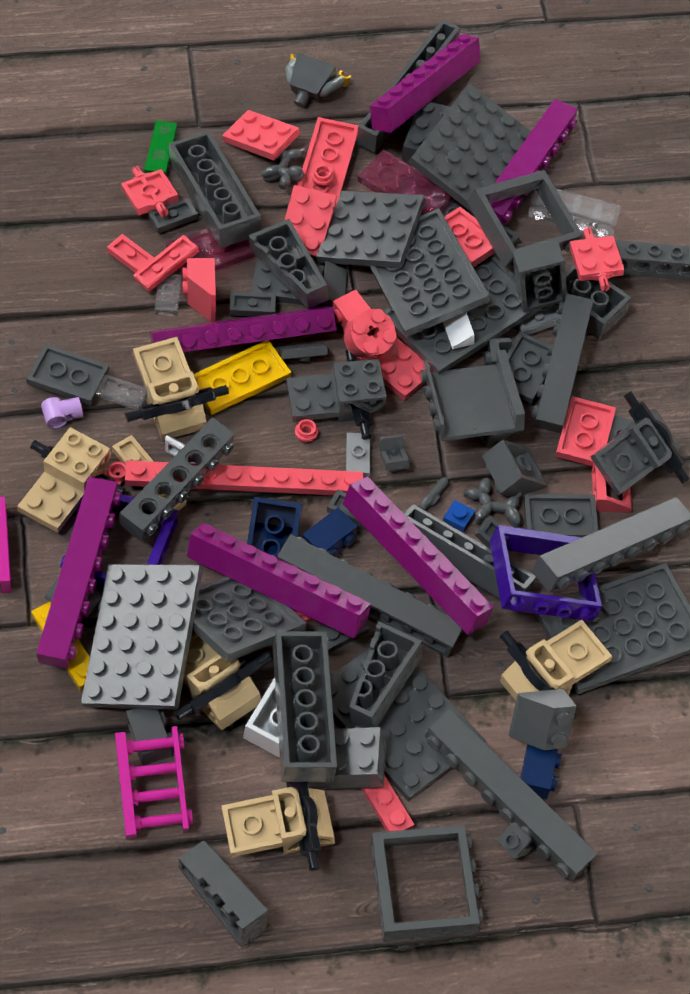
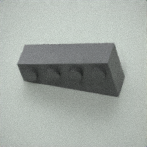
M290 219L248 235L251 252L308 309L329 300L327 284Z
M378 621L367 659H365L361 677L358 680L349 707L351 723L362 728L378 726L423 657L421 640Z
M202 841L178 858V866L181 872L241 948L267 929L268 910L235 875L233 870L223 862L215 847L209 846L205 841Z

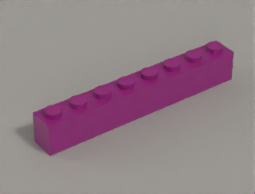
M469 34L459 35L458 38L447 44L445 48L437 52L428 61H425L423 65L402 79L401 82L392 87L383 96L379 97L370 105L372 129L391 133L481 61L479 38L471 37Z
M554 99L494 184L536 173L542 169L545 170L549 165L550 157L557 154L560 147L559 144L566 141L569 134L568 131H573L578 121L575 118L578 109ZM529 192L490 203L502 225L504 223L508 224L513 215V210H517L520 207L523 195L527 196Z
M325 306L150 331V338L152 344L177 337L182 351L187 352L336 331L334 308Z
M368 476L350 484L342 504L467 635L483 628L494 606Z
M93 477L88 478L36 652L38 662L41 664L68 669L70 661L75 660L77 653L75 643L77 638L80 639L83 633L84 625L81 624L83 615H88L90 608L88 598L90 593L93 594L97 582L94 579L96 571L100 572L103 563L101 553L103 549L106 550L108 547V529L114 526L115 514L113 512L115 506H119L122 493L118 490L117 482Z
M203 523L190 534L188 558L349 637L355 638L366 627L371 603L360 597L354 596L337 586L319 579L317 576L304 572L294 565H290L273 555H269L252 545H248L231 535L221 532L211 525Z

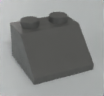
M501 440L482 455L486 463L485 468L492 475L496 490L502 495L512 497L516 496L518 492L524 495L548 486L530 449Z
M564 689L518 693L509 736L512 739L542 750L567 748L577 706Z

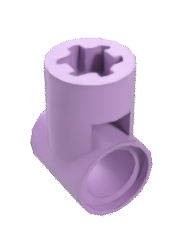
M52 397L44 400L41 404L46 425L52 429L64 426L68 420L83 417L79 397L62 401L60 398Z

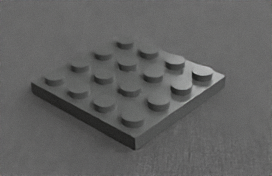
M341 191L325 241L321 243L316 256L318 263H325L327 261L333 264L402 268L426 202L424 195Z
M225 576L200 586L192 630L226 662H229L273 644L276 631L303 632L306 629L307 623L288 606Z

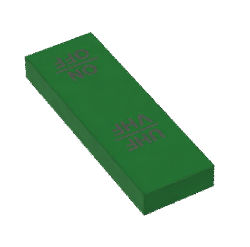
M156 120L144 173H151L162 169L164 174L167 175L170 162L169 143L175 140L177 123Z

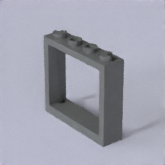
M545 170L475 189L466 201L504 268L514 265L512 251L519 248L515 249L490 203L537 191L562 235L524 247L541 244L545 241L558 240L561 251H569L570 241L580 240L583 236Z
M465 825L372 833L370 845L383 941L477 933L479 924L483 923V914L481 907L477 908L476 899L479 898L478 883H473L472 874H475L474 858L469 857L472 843L470 834H466ZM457 841L468 917L394 923L384 847Z

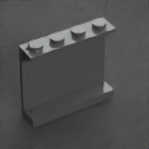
M506 350L496 351V364L446 370L441 374L431 372V366L428 365L427 360H424V370H420V379L422 384H426L424 386L426 400L430 399L428 403L430 416H434V432L439 433L441 441L524 431L525 412Z

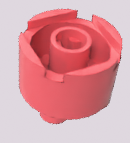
M381 309L364 310L353 317L347 323L344 334V342L350 353L365 359H373L390 349L396 339L394 323Z

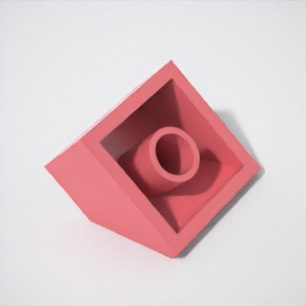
M187 258V268H183V295H187L188 305L210 322H215L216 313L214 258Z

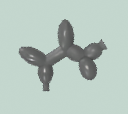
M285 149L277 157L280 160L279 165L269 166L261 172L263 180L271 182L280 178L279 188L282 190L286 189L291 180L295 182L301 181L305 176L302 168L299 166L287 168L290 161L296 160L302 153L306 152V149H291L289 151Z
M488 478L480 481L478 489H464V497L468 496L472 500L479 499L481 503L475 516L477 524L483 523L490 516L491 511L505 512L507 521L511 526L515 528L520 526L521 517L516 508L520 502L519 498L522 496L521 492H518L516 496L510 497L506 503L492 502L491 497L488 495L492 484Z

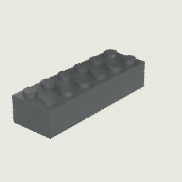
M210 131L169 143L170 163L220 248L249 239L248 235L261 230V215Z
M276 631L273 644L281 782H333L337 769L327 634L326 632Z

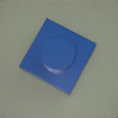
M454 500L444 515L443 522L464 532L474 517L475 510Z

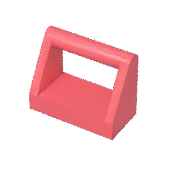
M594 463L591 474L596 512H631L630 487L622 493V501L607 496L606 480Z

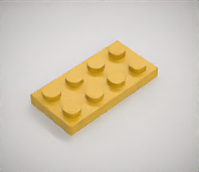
M266 340L195 373L194 377L199 390L227 385L228 395L216 397V400L204 403L209 413L213 415L285 381L286 378H291L292 372L270 341Z

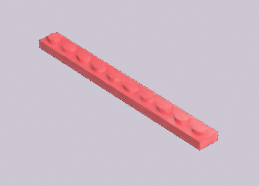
M126 460L125 485L146 486L169 462ZM217 465L212 472L208 471L204 475L202 483L197 488L193 487L192 489L334 495L337 489L347 493L350 484L363 479V472ZM180 478L174 479L175 481H178V482L184 481L183 479H180Z

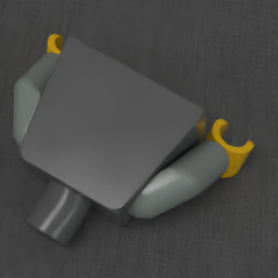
M299 52L296 58H294V54H291L290 61L285 67L287 83L290 85L292 92L297 94L294 104L305 108L309 99L320 101L322 97L328 96L341 86H348L351 75L344 77V71L342 70L337 76L334 65Z

